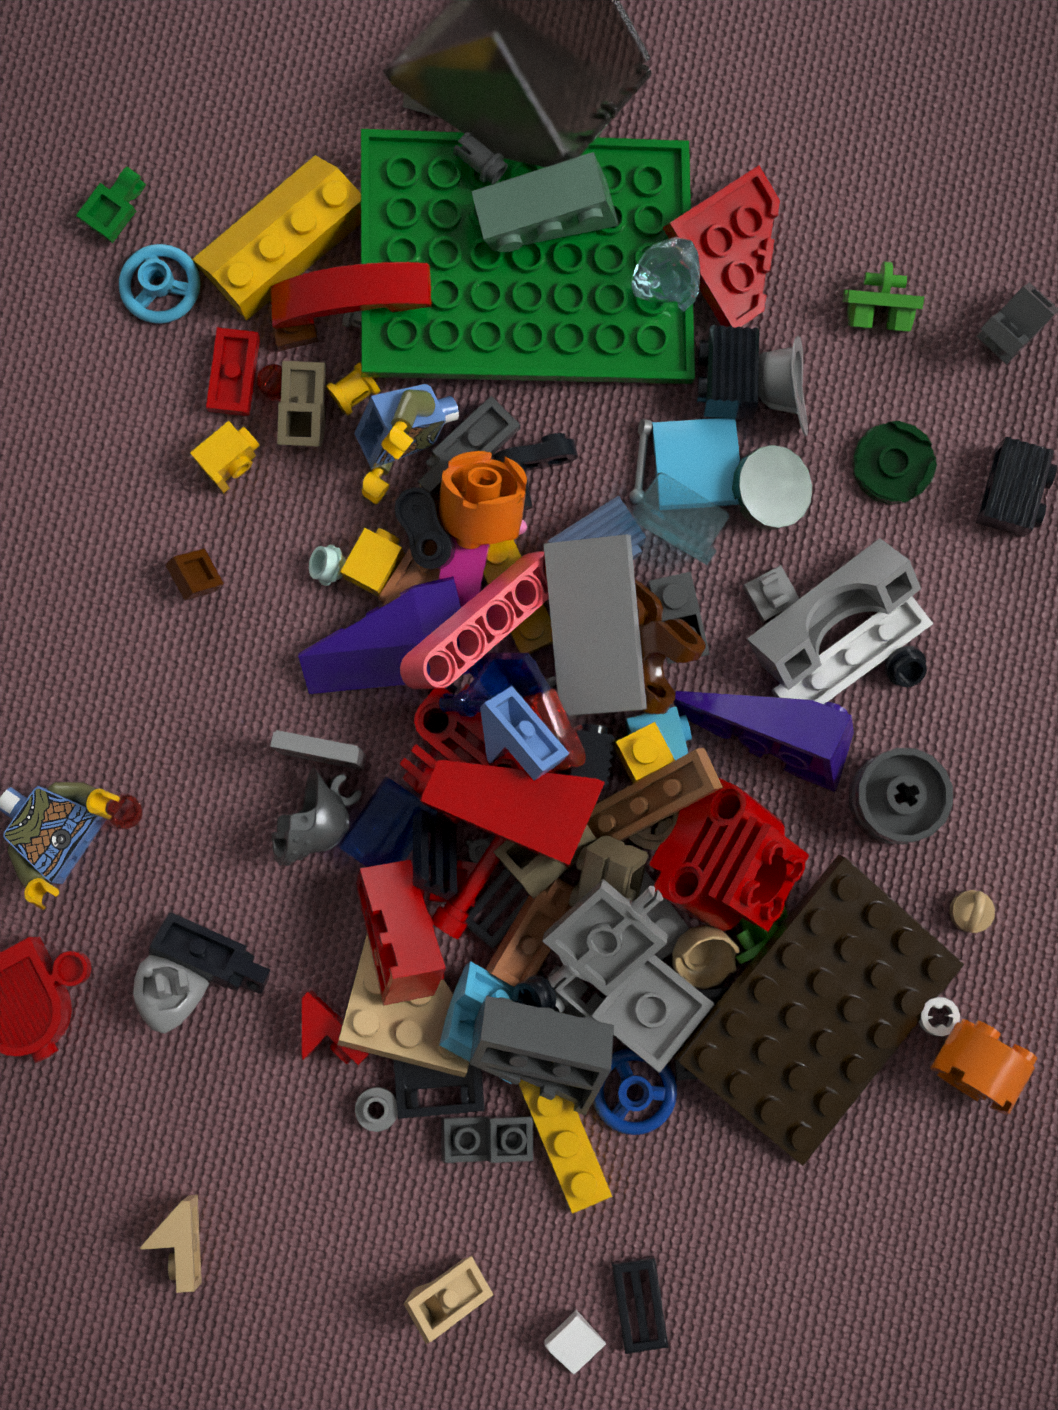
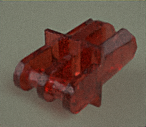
M553 688L523 697L525 702L570 753L559 765L547 773H553L557 768L559 770H566L571 765L574 767L583 765L586 760V754L576 733L582 726L581 724L571 726L556 690Z

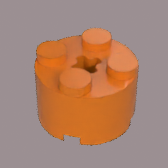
M471 451L459 454L448 462V468L445 471L443 470L441 478L439 513L444 529L456 538L459 546L475 549L481 544L500 543L506 540H514L519 536L524 510L527 476L523 468L514 460L505 457L504 462L491 459V452Z
M962 1019L961 1022H956L930 1069L939 1072L937 1074L938 1077L976 1101L979 1099L985 1101L988 1097L993 1101L990 1106L991 1109L1009 1115L1035 1069L1033 1065L1037 1060V1056L1019 1045L1014 1044L1011 1048L998 1040L1001 1033L982 1021L977 1020L974 1024L966 1019Z

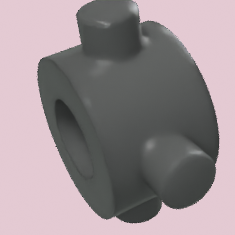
M489 835L486 840L478 839L473 841L469 838L466 841L465 845L469 848V856L471 858L469 862H479L494 838Z

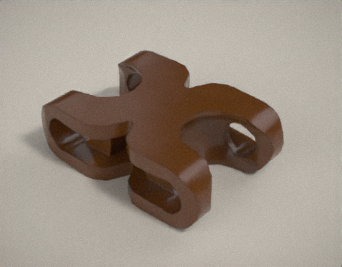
M635 579L647 709H643V711L649 714H665L674 702L676 692L664 676L663 664L665 658L668 657L676 663L698 661L706 648V644L682 619H669L661 622L663 606L660 599Z

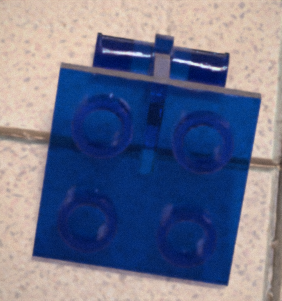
M487 652L468 669L474 680L467 690H463L459 694L445 693L442 695L444 698L440 697L439 706L443 712H458L461 716L472 717L477 713H481L480 707L486 701L513 686L542 721L564 722L568 717V714L558 700L557 694L550 688L538 669L536 661L529 653Z

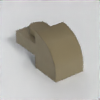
M282 361L281 402H278L277 445L322 446L326 424V363Z

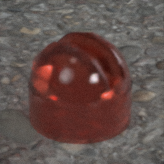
M277 364L265 365L258 373L257 385L265 397L272 400L281 399L282 366ZM273 372H278L270 389L265 387Z
M126 793L118 794L120 797L119 802L110 800L107 805V814L112 816L110 822L121 829L132 828L138 824L142 817V806L133 795ZM129 800L132 804L119 820L115 815L124 802Z

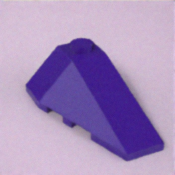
M454 576L411 586L401 592L400 597L380 609L377 606L367 612L366 617L346 629L340 628L298 653L308 693L317 694L406 685L400 675L402 659L461 608ZM457 638V647H458V649H459V648H460V642H459V639ZM427 663V673H428V675H430V665H429V663ZM475 664L462 675L476 672Z
M676 691L674 705L675 707L677 706L679 716L686 715L688 721L721 738L729 739L734 735L738 737L744 746L749 748L748 752L761 758L763 754H771L786 763L784 771L833 792L836 791L854 733L852 715L848 714L847 710L840 705L832 702L821 704L807 699Z

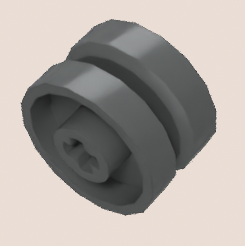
M895 748L869 759L855 773L849 787V809L856 825L868 837L884 844L904 845L932 836L946 823L953 806V786L946 769L932 755L916 748ZM897 790L901 791L904 795L903 803L898 804L894 798V795L899 793Z

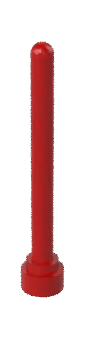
M562 762L547 773L557 774L562 767ZM498 836L494 837L452 902L447 901L444 907L439 906L431 917L433 925L455 939L460 938L468 926L465 921L469 914L466 911L500 860L494 851L506 841L505 839Z

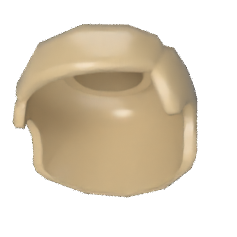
M705 924L692 927L680 935L674 946L672 954L673 969L693 987L707 989L719 985L730 973L736 971L735 956L740 951L734 941L723 930Z

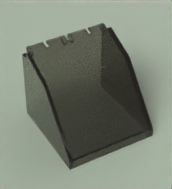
M452 0L383 69L391 85L462 133H472L478 141L494 154L500 152L504 159L541 167H548L581 156L589 144L600 135L611 122V119L616 117L652 75L651 69L647 65L642 64L646 63L651 57L620 0Z

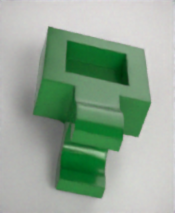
M125 167L111 189L99 183L76 216L81 222L113 244L137 212L129 202L141 194L146 184L140 180V175L129 167Z

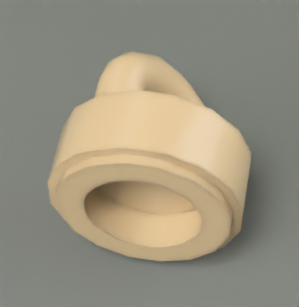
M968 890L954 897L950 904L949 914L951 921L958 929L964 932L978 933L991 926L995 917V908L988 895L981 891Z

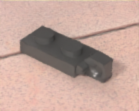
M492 396L489 397L432 450V456L426 461V464L431 469L418 481L419 488L425 489L433 495L437 494L441 488L443 470L445 471L448 468V462L453 457L471 451L491 452L493 455L520 430L521 425Z

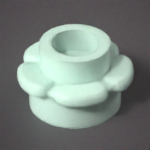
M328 545L327 547L319 546L310 557V576L313 579L319 580L324 586H329L331 582H335L342 577L340 571L346 560L340 548L334 545Z

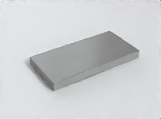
M631 535L545 543L544 554L560 716L647 709Z

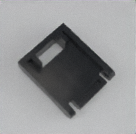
M393 1059L398 1119L485 1111L482 1069L470 1065V1062L466 1076L460 1077ZM461 1086L462 1102L420 1106L419 1089Z

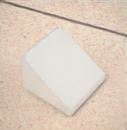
M577 1310L544 1340L545 1347L573 1374L578 1372L606 1345V1342Z

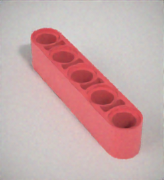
M544 551L523 555L409 651L402 659L400 665V675L403 682L414 690L445 688L451 685L549 599ZM457 638L459 639V642H460V648H459V649H458V647H457ZM427 663L430 665V675L427 673Z

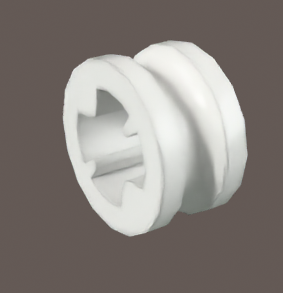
M932 998L925 1003L919 1024L925 1032L931 1035H949L956 1022L960 1021L958 1007L947 998ZM945 1006L949 1014L944 1015L949 1017L948 1024L946 1026L937 1024L932 1027L928 1019L933 1018L928 1016L930 1008L940 1009Z

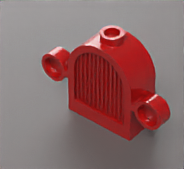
M28 937L0 952L1 1054L8 1056L30 1054L34 1063H38L59 1051L55 1043L66 1032L72 1014L71 998L66 986L80 985L91 974V962L84 953L67 951L60 954L53 963L41 937Z

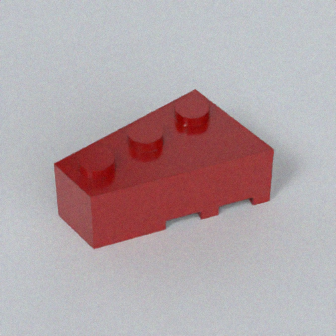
M411 860L360 868L356 887L383 1006L434 996L441 980L444 979L446 967L434 933L431 915L428 913L423 899L424 890L413 886V865Z

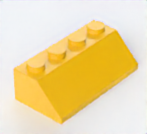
M315 155L192 260L247 321L271 301V286L301 275L361 224V193L336 166Z

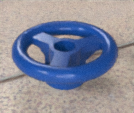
M630 1048L621 1049L612 1053L611 1071L616 1067L622 1080L618 1087L619 1102L612 1111L609 1109L604 1097V1082L593 1101V1105L601 1120L613 1130L628 1135L646 1134L660 1127L671 1115L677 1099L676 1080L671 1068L666 1064L659 1073L664 1087L651 1086L644 1077L634 1075L628 1061L646 1062ZM632 1084L640 1085L643 1090L641 1097L636 1100L627 1097V1089ZM652 1100L663 1101L658 1111L646 1120L639 1122L623 1120L629 1110L641 1111L647 1108Z

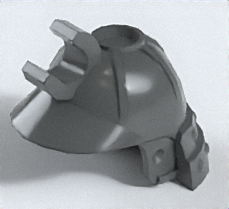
M314 767L310 770L305 787L303 809L295 814L279 816L277 819L276 832H271L274 858L279 866H289L291 863L296 862V860L306 858L309 854L332 849L341 841L343 835L347 834L349 814L345 806L356 803L362 793L359 790H354L346 798L339 794V785L347 778L344 774L334 776L327 786Z

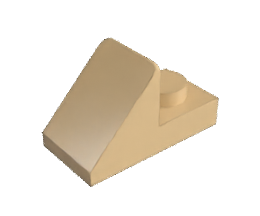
M189 1195L182 1200L140 1247V1249L174 1247L175 1253L169 1254L168 1273L170 1280H176V1293L194 1292L202 1284L198 1195Z
M470 1256L462 1259L432 1282L413 1289L404 1302V1306L424 1342L427 1344L493 1296V1293L473 1257Z

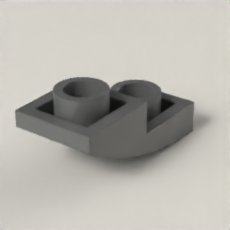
M441 1117V1161L444 1163L533 1161V1117Z

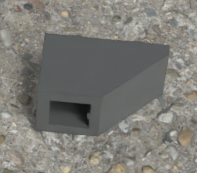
M691 571L650 580L646 587L660 599L663 606L661 622L669 619H682L706 644L701 657L710 655ZM668 657L665 658L667 664L676 663Z

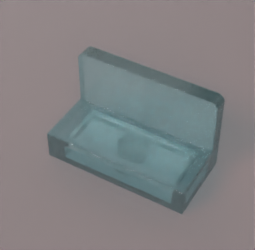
M659 472L633 511L636 523L708 565L716 553L713 541L729 518L727 511L663 472Z

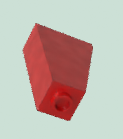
M438 759L434 769L426 767L418 784L417 791L423 793L420 800L422 804L569 867L605 782L596 778L545 773L534 781L522 769Z

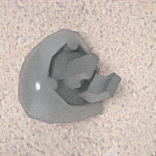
M149 955L140 963L134 978L133 994L136 1008L142 1019L153 1031L166 1034L179 1026L191 1014L202 999L209 985L208 980L168 959Z

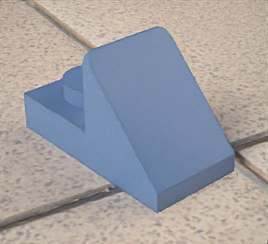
M513 686L486 701L480 707L486 756L489 764L510 752L535 781L559 765L570 754Z

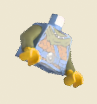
M427 384L371 396L354 433L370 465L369 468L372 470L363 480L362 495L374 504H378L390 486L380 477L389 474L393 462L430 447L434 444L444 424L458 419V406L452 396L437 399L431 386Z
M55 782L48 788L37 786L28 798L12 787L8 788L1 795L0 811L13 819L3 834L4 839L9 843L7 853L18 879L25 888L24 897L28 902L44 910L46 907L42 904V898L45 893L49 892L55 897L58 896L59 889L48 883L47 880L51 883H64L105 821L111 819L112 816L106 814V804L110 800L119 802L120 797L103 789H97L85 782Z

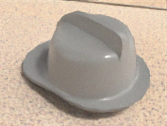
M796 336L793 347L764 352L759 355L758 395L762 402L770 409L797 414L804 436H808V422L802 387L803 347L801 337Z

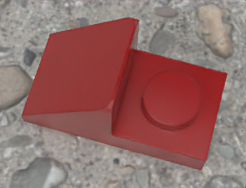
M313 990L307 992L302 997V1060L308 1058L329 1037L334 1041L329 1046L330 1049L343 1062L349 1064L353 1060L357 1065L361 1064L370 1053L337 1045L344 1020Z

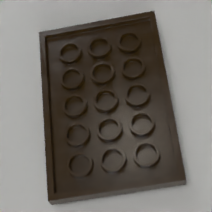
M838 854L673 1058L803 1166L920 1021L925 1003L932 998L940 996L964 966V963L846 857Z

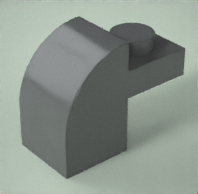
M1029 282L1014 295L1000 312L993 315L981 328L982 331L976 337L1007 365L1058 313V308Z

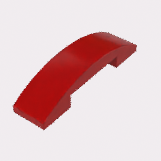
M417 262L367 263L328 268L286 279L271 286L272 327L279 329L314 324L315 317L385 307L391 312L432 307L430 265Z

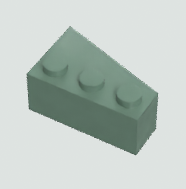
M594 152L471 191L483 239L492 251L510 252L520 248L522 245L619 226L607 179Z

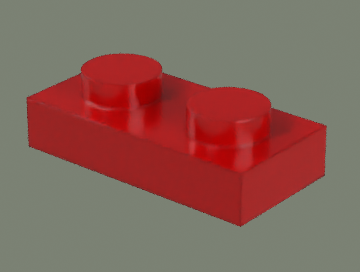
M217 327L206 403L208 412L250 417L260 343L258 332Z

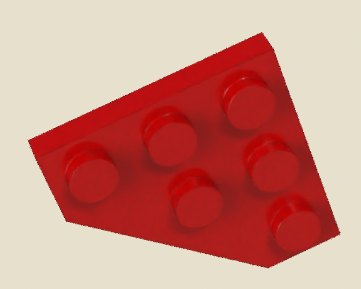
M760 165L663 227L671 243L680 241L684 245L686 253L679 256L719 323L725 327H742L765 310L767 295L763 294L766 273L770 272L774 247V239H771L774 218L778 217L780 199ZM679 243L673 245L676 251Z

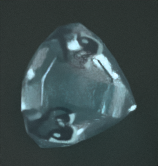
M672 237L649 247L640 258L632 277L631 286L634 296L649 302H678V306L682 311L691 306L696 301L700 285L699 254L692 240Z

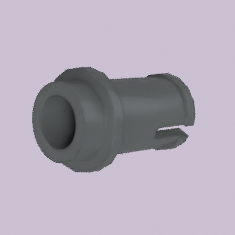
M466 132L458 141L462 144V147L455 145L453 154L480 174L479 180L483 183L488 181L492 185L495 184L508 167V164L503 161L504 156L500 152L494 154L478 141L472 133Z

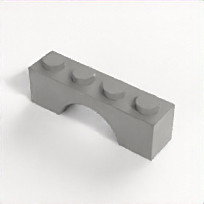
M879 538L747 638L760 665L787 690H790L822 665L819 657V647L825 634L836 623L850 615L861 612L873 611L889 614L921 590L910 560Z

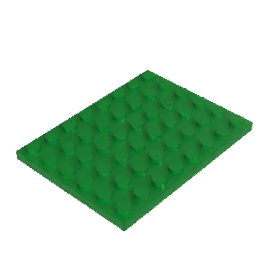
M361 129V264L383 262L428 263L430 265L432 307L391 312L386 307L361 311V377L693 383L695 380L693 278L680 256L672 250V243L663 230L664 226L691 209L689 141L472 133L478 141L494 154L500 152L504 156L503 161L508 164L505 173L496 183L594 152L607 179L619 226L522 245L520 248L510 252L492 251L483 239L471 192L492 184L488 181L483 183L479 180L480 174L453 154L455 145L462 147V144L458 141L466 132ZM649 266L655 267L659 273L658 279L652 283L642 279V272ZM647 269L644 272V277L647 273H655V271Z

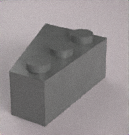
M486 996L475 1019L470 1065L515 1085L519 1084L522 1079L540 1087V1096L549 1100L554 1099L555 1095L574 1103V1111L586 1115L611 1071L614 1025L599 1022L590 1017H577L556 1012L547 1007L538 1008L513 1002L508 998Z

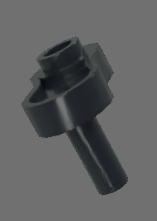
M554 433L542 437V443L504 449L494 454L493 457L494 460L504 462L505 457L512 459L526 473L529 470L560 466L573 462L578 458L574 439L566 438L565 433ZM528 479L524 510L533 508Z
M416 487L406 489L397 498L394 510L397 520L408 535L411 555L414 561L423 568L431 570L443 569L454 558L456 548L453 538L441 523L439 503L435 496L425 489ZM429 540H434L437 544V551L432 556H427L425 553V545Z

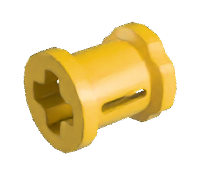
M361 362L354 365V370L336 384L330 382L325 386L346 416L352 414V408L371 394L377 395L381 392L372 377H361Z

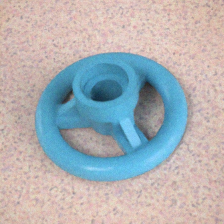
M166 244L149 245L133 253L123 265L119 276V293L125 307L134 316L149 323L163 324L181 318L194 306L200 291V275L194 261L184 251ZM159 257H168L177 261L184 268L188 283L175 280L169 266L160 260ZM143 263L138 270V280L143 287V291L134 298L131 290L132 276L137 267ZM155 278H164L160 285H152ZM168 293L184 296L181 302L171 309L165 311L146 309L157 296L162 297Z

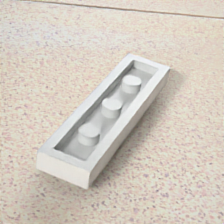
M912 596L889 614L877 612L821 653L819 657L822 665L790 690L779 684L772 690V693L777 698L807 699L824 704L888 658L895 650L903 647L933 625V622Z

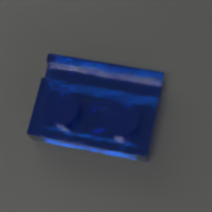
M385 776L337 847L366 867L405 861L413 850V816L422 809L428 812V819L431 820L438 812L422 804L419 798Z

